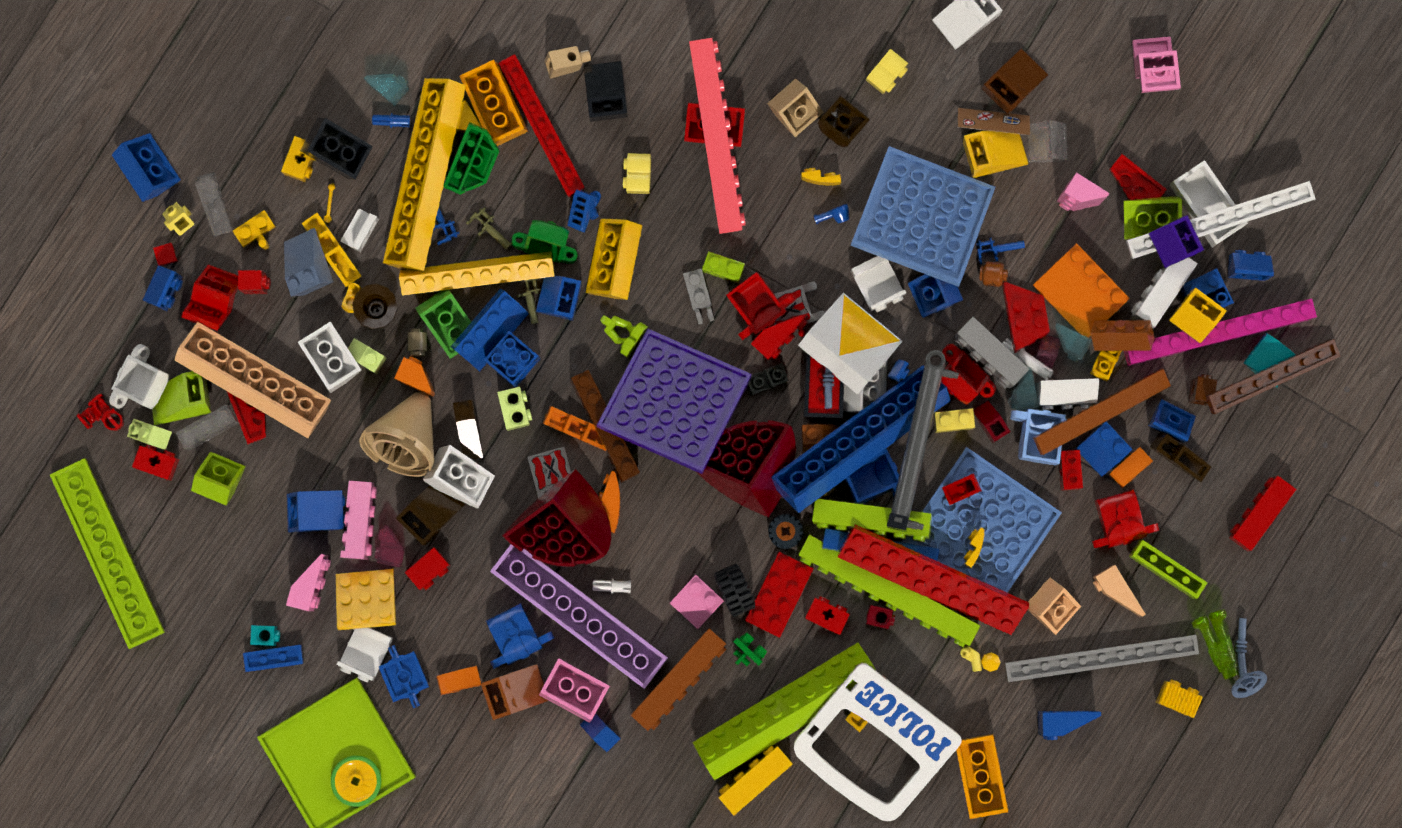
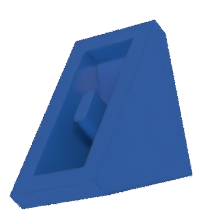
M596 713L590 723L584 720L580 724L586 733L606 752L621 739Z

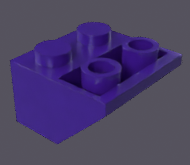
M1188 215L1148 233L1164 268L1204 250Z

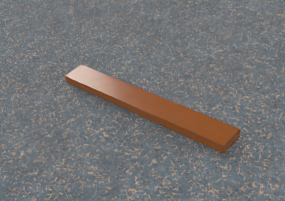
M1164 369L1155 371L1033 437L1040 455L1056 449L1170 387L1171 385Z

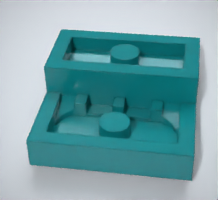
M1265 333L1244 361V364L1254 373H1257L1296 354L1273 336Z

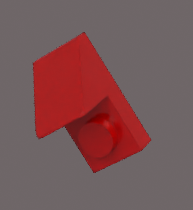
M974 473L942 487L949 505L982 491Z

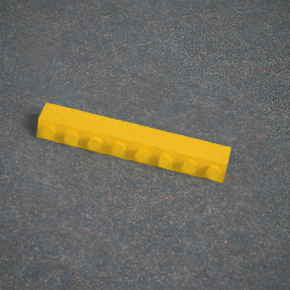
M552 251L430 266L425 267L424 271L400 270L399 281L402 295L553 277L554 263Z

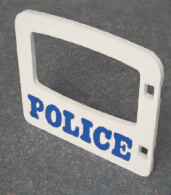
M860 663L812 718L806 728L797 736L794 742V751L796 756L805 765L850 801L880 820L892 821L904 812L956 751L962 740L956 731L866 663ZM853 679L857 684L850 691L846 686ZM842 709H847L872 724L919 763L918 770L890 802L885 803L860 788L831 766L812 748L815 740ZM815 725L819 729L811 736L808 732Z

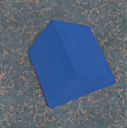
M1161 399L1148 426L1167 433L1172 438L1183 443L1188 441L1196 416Z

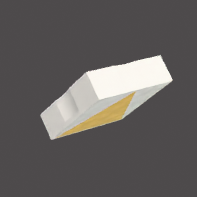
M842 293L809 330L798 346L817 362L827 367L840 381L858 395L898 348L902 340L845 293Z

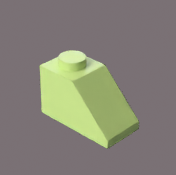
M355 338L348 347L356 362L375 374H378L387 359Z

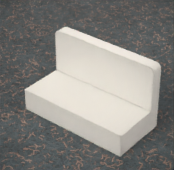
M358 209L341 242L361 253L379 221L378 217Z

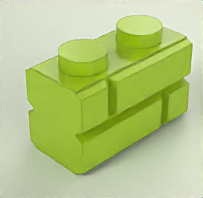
M708 251L702 272L739 284L745 263Z

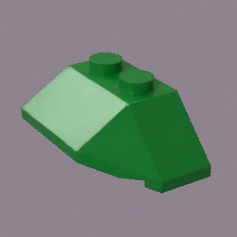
M469 122L444 183V188L461 195L487 183L500 152L488 130Z

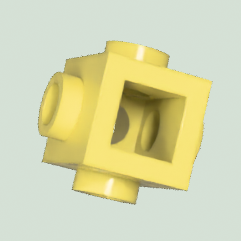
M176 202L162 213L166 219L164 224L170 231L174 229L179 236L194 225V222L189 217L192 213L185 205L181 207Z

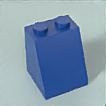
M342 490L304 491L287 494L288 532L344 529L345 514H343V506L345 505V496L342 495Z

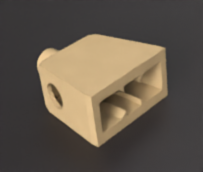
M577 46L550 51L545 59L549 78L580 70L582 63L591 61L588 50L579 52Z

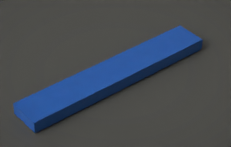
M825 529L822 548L840 551L849 533ZM893 541L938 561L939 549Z

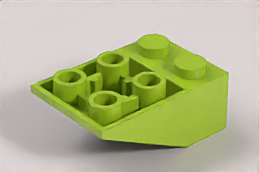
M191 371L182 373L169 380L158 403L152 409L154 425L211 413L207 379Z

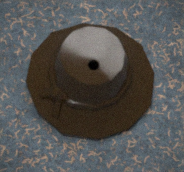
M377 283L364 286L356 293L352 303L355 318L362 326L370 329L386 327L394 320L398 309L394 294L387 287Z

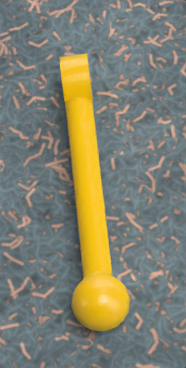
M332 183L328 185L329 197L327 213L324 217L326 223H330L332 220L330 211L333 190L335 189V185Z

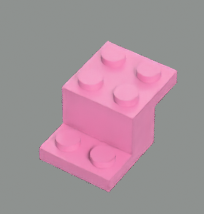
M1171 36L1132 41L1136 79L1140 78L1141 93L1179 90L1181 86L1177 50L1172 51Z

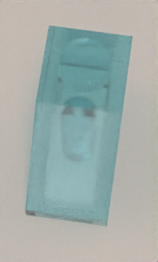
M394 74L368 75L364 78L367 84L393 106H396L409 91L406 85L408 82L401 75L397 77Z
M1057 323L1055 327L1063 350L1068 354L1067 358L1078 362L1079 359L1083 361L1092 344V339Z
M1032 370L1027 371L1012 391L1011 397L1008 398L1010 409L1026 411L1027 409L1039 408Z

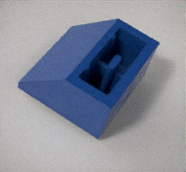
M158 265L143 301L168 311V308L171 309L175 302L174 295L176 291H179L182 287L183 277L170 269Z
M1217 268L1185 283L1180 289L1184 299L1192 289L1197 288L1223 308L1234 303Z
M562 276L545 277L536 312L573 321L582 282Z

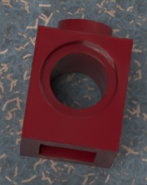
M869 605L865 624L889 629L890 626L894 625L895 615L892 614L893 610ZM878 612L885 613V622L879 623L876 621V614Z

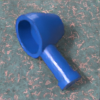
M848 204L838 206L819 215H813L815 222L819 224V222L832 217L838 224L849 220Z

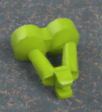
M604 315L600 319V322L606 326L604 332L615 344H622L620 353L626 357L631 355L648 326L641 322L633 327L631 322L617 316H613L610 319ZM615 326L626 328L630 336L620 338L614 330Z

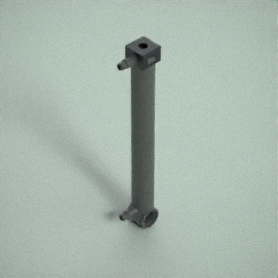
M939 350L930 351L926 356L891 513L887 523V528L907 532V528L923 530L924 524L911 521L910 513L942 376L956 379L959 376L957 372L944 369L945 356ZM933 357H939L941 363L934 366L930 363V360Z

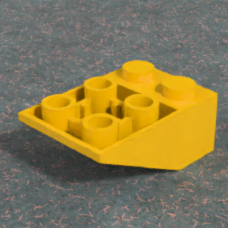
M980 131L964 135L963 146L973 178L1028 165L1020 134Z

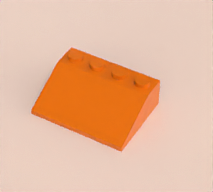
M1077 243L1033 284V287L1044 296L1084 340L1091 336L1094 321H1107L1130 299Z

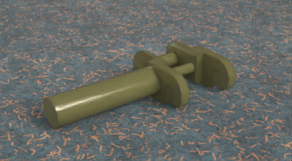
M485 207L483 209L480 208V212L478 214L475 212L470 220L466 222L469 225L474 219H478L484 225L482 231L478 233L479 236L487 231L505 249L511 246L507 239L492 225H489L490 222L494 221V216H489L485 212ZM481 214L488 219L486 222L479 217Z
M537 279L524 280L527 291L517 295V298L526 296L531 324L538 323L534 297L532 295V292L537 294L538 291H541L537 287ZM528 281L533 282V290L529 289Z

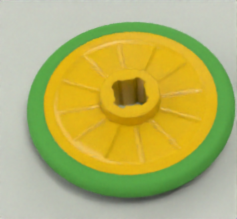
M350 756L344 758L335 766L331 775V788L336 798L342 803L353 807L363 806L370 803L378 795L381 788V774L378 767L370 759L363 756ZM354 777L360 779L358 786L352 783Z

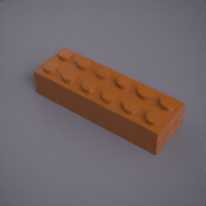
M709 628L631 716L647 731L650 728L654 731L661 723L659 718L663 714L667 716L674 709L672 704L676 699L681 701L688 693L685 689L689 685L693 687L700 680L698 675L703 670L707 672L714 664L711 662L715 656L719 658L727 650L724 647L726 643Z

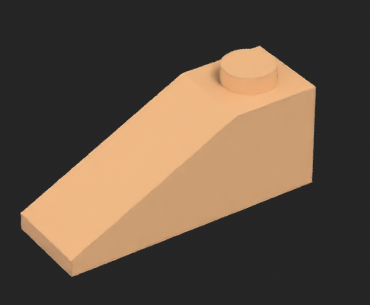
M1116 565L1108 567L1093 577L1095 580L1093 584L1098 592L1102 591L1104 595L1139 617L1146 615Z

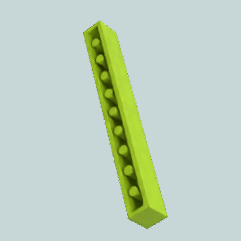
M808 535L798 554L801 557V562L809 566L811 563L818 566V571L826 575L830 572L835 575V580L843 584L847 581L852 584L851 588L857 592L865 591L869 593L868 597L872 600L886 602L885 606L889 609L903 611L902 615L910 620H913V618L920 620L919 624L927 629L931 627L937 629L938 635L946 639L948 636L954 638V643L963 648L965 645H971L980 625L926 596L838 558L839 551L823 549L822 541Z

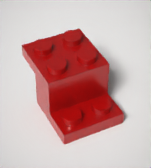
M208 264L194 283L190 303L184 309L182 318L193 323L199 322L209 329L218 331L232 312L235 294L238 291V275Z

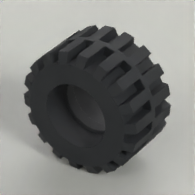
M737 564L714 573L719 590L733 617L755 608L752 593Z

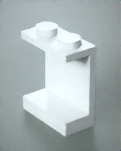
M876 256L851 269V273L871 312L874 310L880 312L887 308L886 304L890 302L896 304L904 300L903 296L906 294V291L902 289L887 259Z
M370 627L353 629L354 632L337 665L341 667V671L347 674H351V672L358 674L357 678L362 681H373L393 638Z

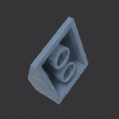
M315 228L284 242L285 280L291 297L307 295L334 282Z

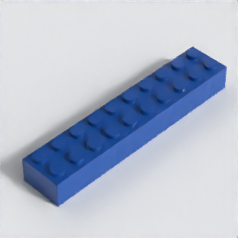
M924 366L914 371L905 380L895 385L771 477L776 490L798 513L910 431ZM942 382L934 412L951 401L947 387Z

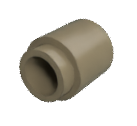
M411 329V332L408 333V351L410 356H425L427 351V333L423 332V329Z

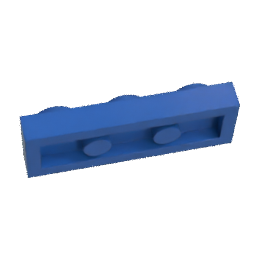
M302 645L243 653L245 672L304 664Z

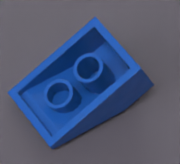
M1038 711V735L1043 736V739L1058 740V736H1064L1100 717L1101 712Z

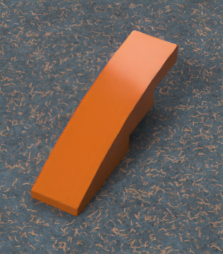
M549 407L542 424L606 451L592 423L555 407Z

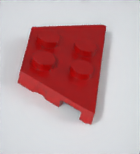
M1004 282L1002 288L1013 351L1017 353L1025 346L1031 345L1037 339L1046 336L1050 332L1043 295Z

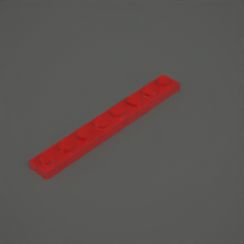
M514 54L499 62L498 64L567 196L574 195L576 189L584 190L585 187L516 55Z

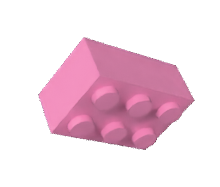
M558 658L539 696L590 723L610 686Z

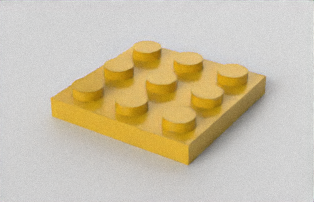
M393 569L336 574L338 630L396 625Z

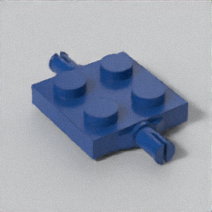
M395 645L387 648L392 659L388 663L379 666V670L393 702L409 698L413 708L420 706L416 695L421 690L430 686L415 651L407 655H399Z

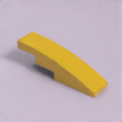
M318 212L302 222L307 231L313 228L316 229L325 258L345 287L361 277V274Z

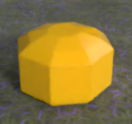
M992 652L983 655L981 659L983 669L989 672L997 670L1001 663L998 655Z

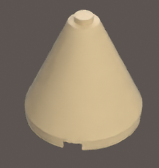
M416 392L364 429L359 442L367 456L376 463H378L379 459L389 464L388 470L406 476L420 477L425 476L428 470L431 471L434 465L431 400L426 393Z

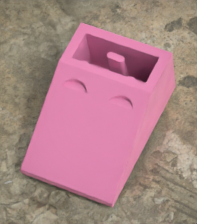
M321 554L291 586L286 606L305 611L318 609L321 597H318L320 589L323 590L326 581L323 578L324 573L329 570L331 560H328L329 555Z

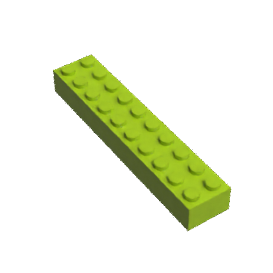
M854 644L692 742L713 779H718L810 723L812 718L838 687L843 684L858 664L866 663L875 669L860 644ZM852 679L846 688L851 691L857 682Z

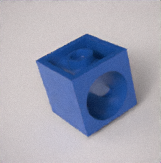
M510 331L507 332L484 359L491 368L515 388L541 360L535 352Z

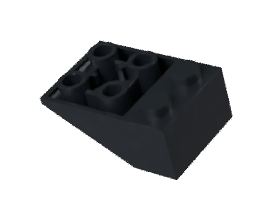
M621 61L584 65L590 122L627 118Z

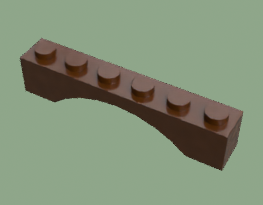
M589 370L572 377L570 382L596 428L620 482L623 483L639 475L640 471L624 440L597 428V424L607 406Z

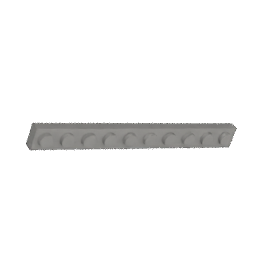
M1196 635L1007 662L1005 663L1007 682L1196 655L1199 654Z

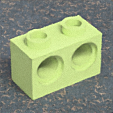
M520 387L497 392L506 430L529 426L532 416L530 409L526 410L524 402L528 401L525 390L522 391ZM511 394L518 395L517 403L510 404L508 402ZM518 412L522 413L523 420L519 423L514 422L513 415Z

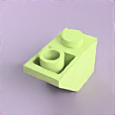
M133 419L129 426L127 437L166 450L172 432Z

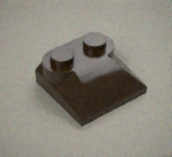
M840 96L817 124L820 131L838 146L848 147L870 119Z

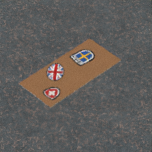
M958 108V127L1030 135V116Z

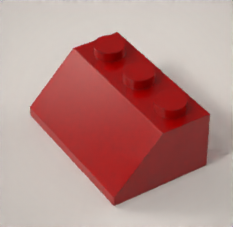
M688 103L684 141L705 143L699 104ZM728 107V111H725V118L730 119L731 130H727L728 137L733 138L734 146L741 147L745 108Z

